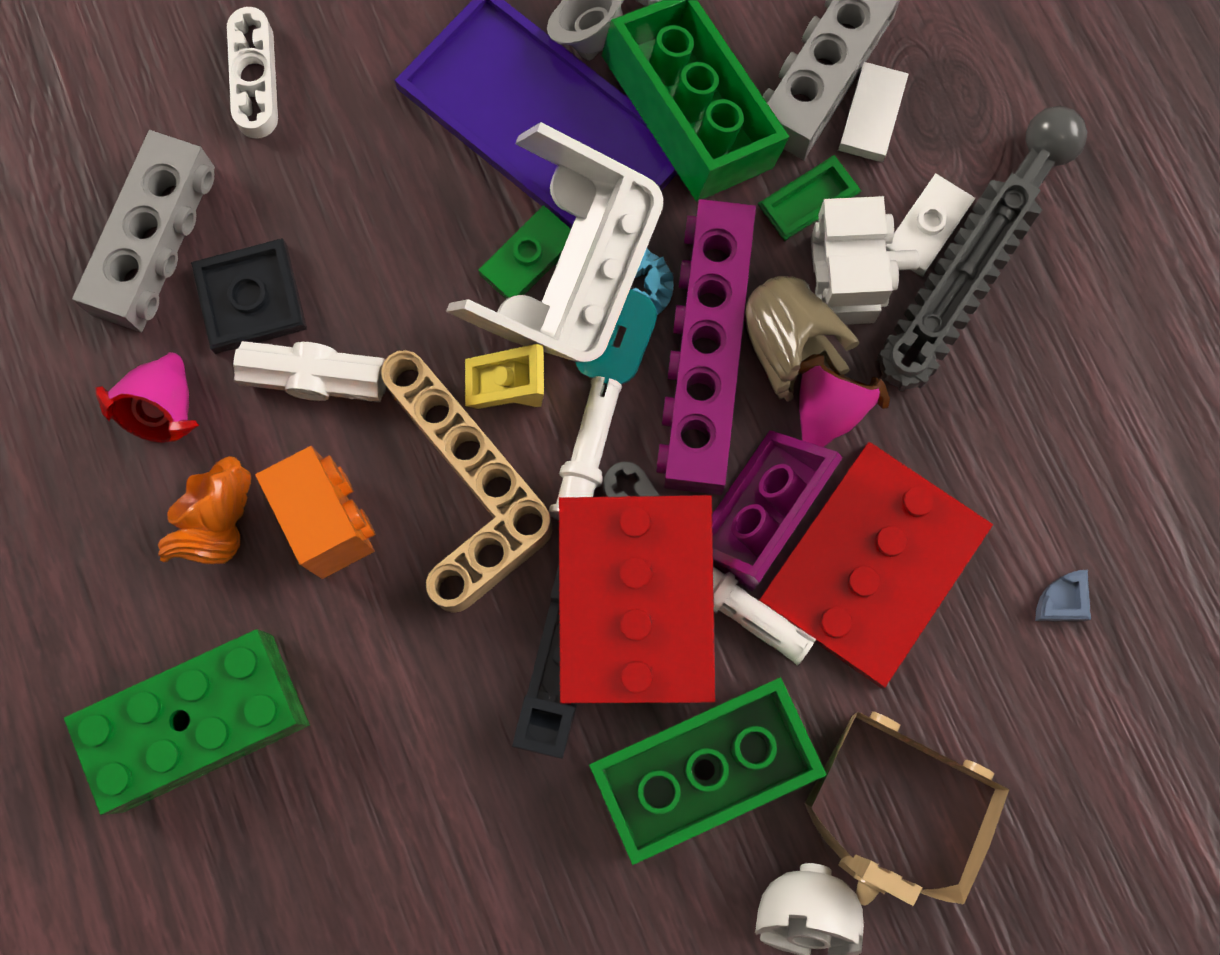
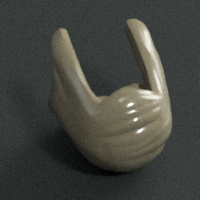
M793 276L771 278L763 285L758 286L749 296L746 303L744 321L749 340L779 399L785 398L788 402L794 398V382L799 375L798 371L801 361L812 354L824 355V366L831 368L839 376L850 371L846 362L825 335H835L845 351L857 347L859 341L838 315L810 290L809 284L805 280Z

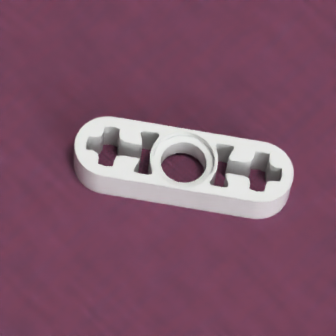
M243 7L232 13L227 22L231 115L245 136L257 139L271 134L278 123L274 35L265 14L261 10L254 7ZM252 25L257 27L252 33L255 48H249V44L244 34L248 33V26ZM250 64L264 66V73L258 80L247 82L241 79V72L246 66ZM250 97H256V102L262 112L257 114L256 121L251 122L247 117L252 115L253 112Z

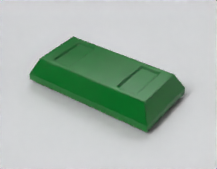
M833 155L760 201L758 206L781 238L786 241L819 220L818 215L824 199L854 198L861 193V189L837 157Z

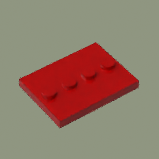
M868 442L759 601L787 619L788 622L814 637L816 639L815 643L882 689L887 686L993 524L871 442Z
M712 495L559 497L560 703L715 702Z

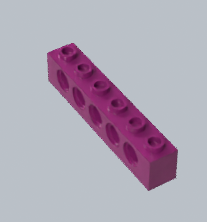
M699 199L697 216L687 215L684 244L693 245L691 261L682 260L679 288L688 289L686 306L676 305L673 329L674 334H682L680 351L671 350L668 379L677 380L675 398L665 397L662 426L671 427L669 445L659 444L656 473L666 474L664 484L666 489L722 495L725 488L756 205ZM711 249H718L723 251L728 258L721 262H714L709 260L704 253ZM712 293L719 296L723 303L718 307L711 308L704 306L698 298L703 294ZM700 338H708L716 343L718 349L713 353L704 354L697 351L693 343ZM696 383L705 384L712 390L713 396L708 400L698 401L688 394L687 389ZM696 429L706 435L708 443L701 448H690L682 441L681 436L688 430Z

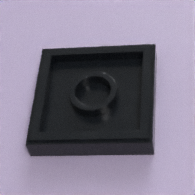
M283 238L191 262L210 349L215 354L239 348L242 341L259 343L307 330L287 244Z

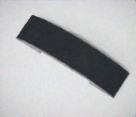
M558 565L550 596L551 603L512 747L563 759L578 703H560Z

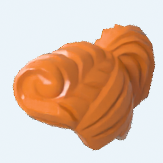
M232 456L225 457L216 462L209 472L188 477L186 493L167 512L168 522L180 530L166 535L159 541L158 547L160 551L158 556H160V561L168 562L176 557L201 564H225L233 558L240 547V533L235 524L243 516L244 507L248 499L246 494L251 486V474L241 466L237 458Z

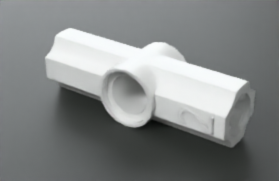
M242 341L240 347L235 351L233 362L234 381L238 385L285 390L289 395L312 401H326L329 399V396L381 402L386 389L381 373L385 359L337 353L331 347L313 342H296L293 347Z

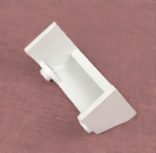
M540 122L520 134L515 144L557 165L550 184L552 199L559 208L576 216L543 300L541 302L526 295L512 296L506 299L500 305L498 311L495 312L466 299L449 303L446 312L511 342L523 346L540 344L543 345V350L546 353L575 362H588L600 357L608 345L661 214L663 196L659 186L650 178Z

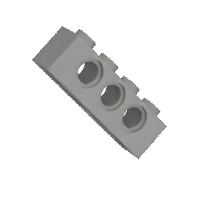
M900 0L825 1L824 6L828 9L821 19L814 16L802 37V42L805 45L799 54L791 52L785 60L778 76L782 79L775 91L768 88L763 94V98L790 136L784 150L805 160L860 73L863 63L868 60L894 19ZM841 24H850L853 27H855V29L845 28ZM817 59H827L831 61L833 65L821 64L817 61ZM802 94L809 97L811 101L801 102L793 96Z
M152 130L148 131L72 298L90 315L141 333L147 320H151L158 310L159 293L165 279L170 277L176 269L178 262L177 252L184 236L189 235L195 226L196 209L203 194H207L210 191L214 182L215 167L202 147ZM176 186L171 194L161 197L167 188ZM157 227L156 232L151 237L142 239L147 230ZM138 268L136 276L124 282L126 274Z

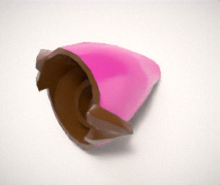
M812 354L801 361L798 374H802L799 396L802 441L825 447L835 438L852 430L876 404L882 409L889 408L890 397L882 379L878 380L876 377H872L870 385H867L845 375L839 376L835 371L824 366V355Z

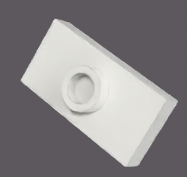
M935 173L895 231L893 243L886 244V251L917 250L919 253V267L912 271L923 277L972 205L975 197Z

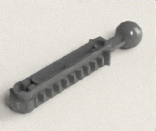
M1061 105L1049 107L1039 112L1030 121L1025 139L1028 154L1014 174L1011 173L1006 182L996 180L989 182L982 196L972 209L976 214L970 213L964 223L966 229L960 228L955 236L954 241L957 244L950 243L944 253L947 259L940 258L934 268L937 274L930 273L924 285L928 290L920 288L914 298L918 305L910 304L904 315L908 321L900 319L894 328L897 336H888L884 343V349L877 356V361L880 363L881 379L898 387V391L903 392L905 389H913L915 387L922 388L929 381V376L934 375L940 366L936 359L943 360L950 351L946 344L953 345L960 336L956 328L963 330L968 324L970 318L966 313L974 314L980 305L977 298L984 299L991 289L988 284H993L1000 275L998 269L1005 267L1010 260L1008 254L1015 252L1020 244L1018 239L1024 238L1031 225L1041 213L1042 209L1035 201V198L1041 191L1039 187L1053 167L1065 165L1075 160L1082 153L1088 132L1084 119L1074 109ZM911 346H913L915 349L920 350L910 367H906L901 361Z

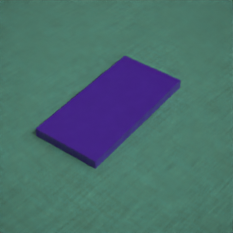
M472 0L394 80L397 90L539 205H544L570 229H572L576 216L559 208L553 201L550 192L551 180L557 165L515 144L520 134L542 122L650 178L659 186L661 191L678 174L631 100L566 48L551 40L548 34L504 0Z

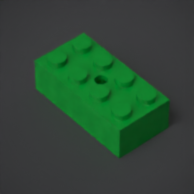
M662 0L611 20L601 56L696 202L699 199H705L774 168L790 136L698 0Z
M255 629L64 717L100 815L124 813L310 726L273 635L259 629ZM188 713L190 717L189 726L186 729H184V719Z
M781 677L589 764L632 865L827 775ZM700 760H708L714 766V774L708 780H701L695 774V765Z

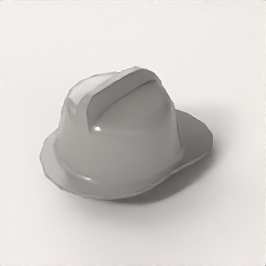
M562 0L548 20L547 32L551 40L558 44L570 45L583 59L590 61L603 50L611 20L623 15L621 4L624 0Z

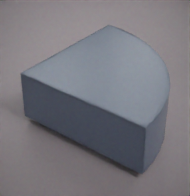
M1088 570L1074 571L1053 581L1040 596L1036 608L1035 621L1090 620Z

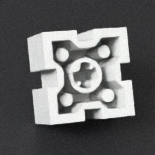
M884 196L824 199L818 215L819 222L815 223L811 234L813 272L816 273L817 285L815 295L828 305L844 324L875 323L881 312V307L888 306L892 291L898 288L899 270L917 269L919 267V253L917 250L886 251V244L893 243L894 219L892 214H885Z

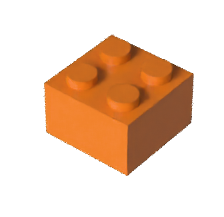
M309 446L255 474L302 567L324 579L375 552L368 539L376 535L363 509L359 510L354 500L348 499L347 495L354 492L352 485L341 466L337 467L330 455L323 458L312 446Z

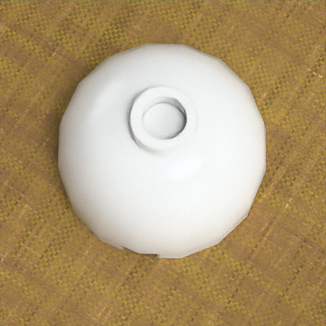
M805 863L800 866V871L787 872L769 884L762 894L755 933L756 935L761 934L760 941L764 944L797 955H811V949L828 948V955H859L862 953L863 909L857 894L843 880L831 876L832 870L829 867Z

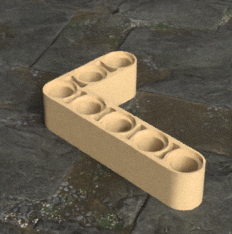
M407 350L397 351L389 355L383 363L381 373L385 385L397 403L494 518L438 563L428 574L426 589L431 600L445 611L452 613L461 612L469 608L542 548L551 537L553 531L552 521L543 502L425 362L414 352ZM414 370L419 373L417 380L413 384L406 387L396 385L397 377L402 372ZM443 405L449 408L448 415L443 421L430 423L425 420L427 412L432 407ZM465 441H474L480 445L479 452L470 460H461L455 457L456 449ZM496 477H504L511 481L510 490L505 495L494 498L486 494L485 489L490 480ZM533 513L542 518L541 528L533 535H523L516 530L517 521L525 514ZM495 544L503 548V558L496 566L484 567L478 563L479 552L483 547ZM455 575L462 577L464 589L460 596L451 600L443 599L440 595V586L444 579Z

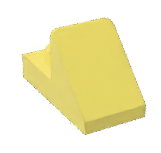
M533 344L465 359V406L481 409L508 403H519L541 407L544 396L543 345Z

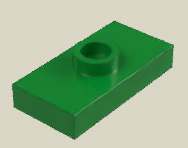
M543 205L478 270L479 275L505 299L512 296L525 295L558 262L571 229Z

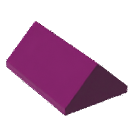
M769 430L712 514L713 566L725 574L731 572L740 584L753 592L843 457L837 451Z

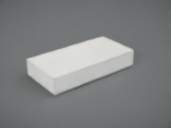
M867 62L863 63L838 151L883 163L908 73Z

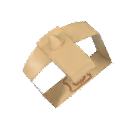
M860 712L855 713L824 767L827 775L817 780L805 802L812 822L825 842L841 858L838 866L858 880L856 894L861 905L866 906L870 904L879 892L883 894L887 892L914 906L920 893L942 901L964 904L991 844L1009 789L992 781L994 773L991 770L966 759L963 765L900 734L898 732L900 724L882 714L872 712L870 717H867ZM855 717L995 789L958 885L922 890L923 887L902 879V876L879 867V864L858 855L852 857L826 829L813 811L812 806Z

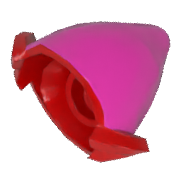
M169 352L158 360L137 366L128 372L109 391L103 386L95 387L101 412L110 422L112 418L121 428L141 439L160 443L176 442L199 426L196 420H188L189 389L183 360L176 353Z

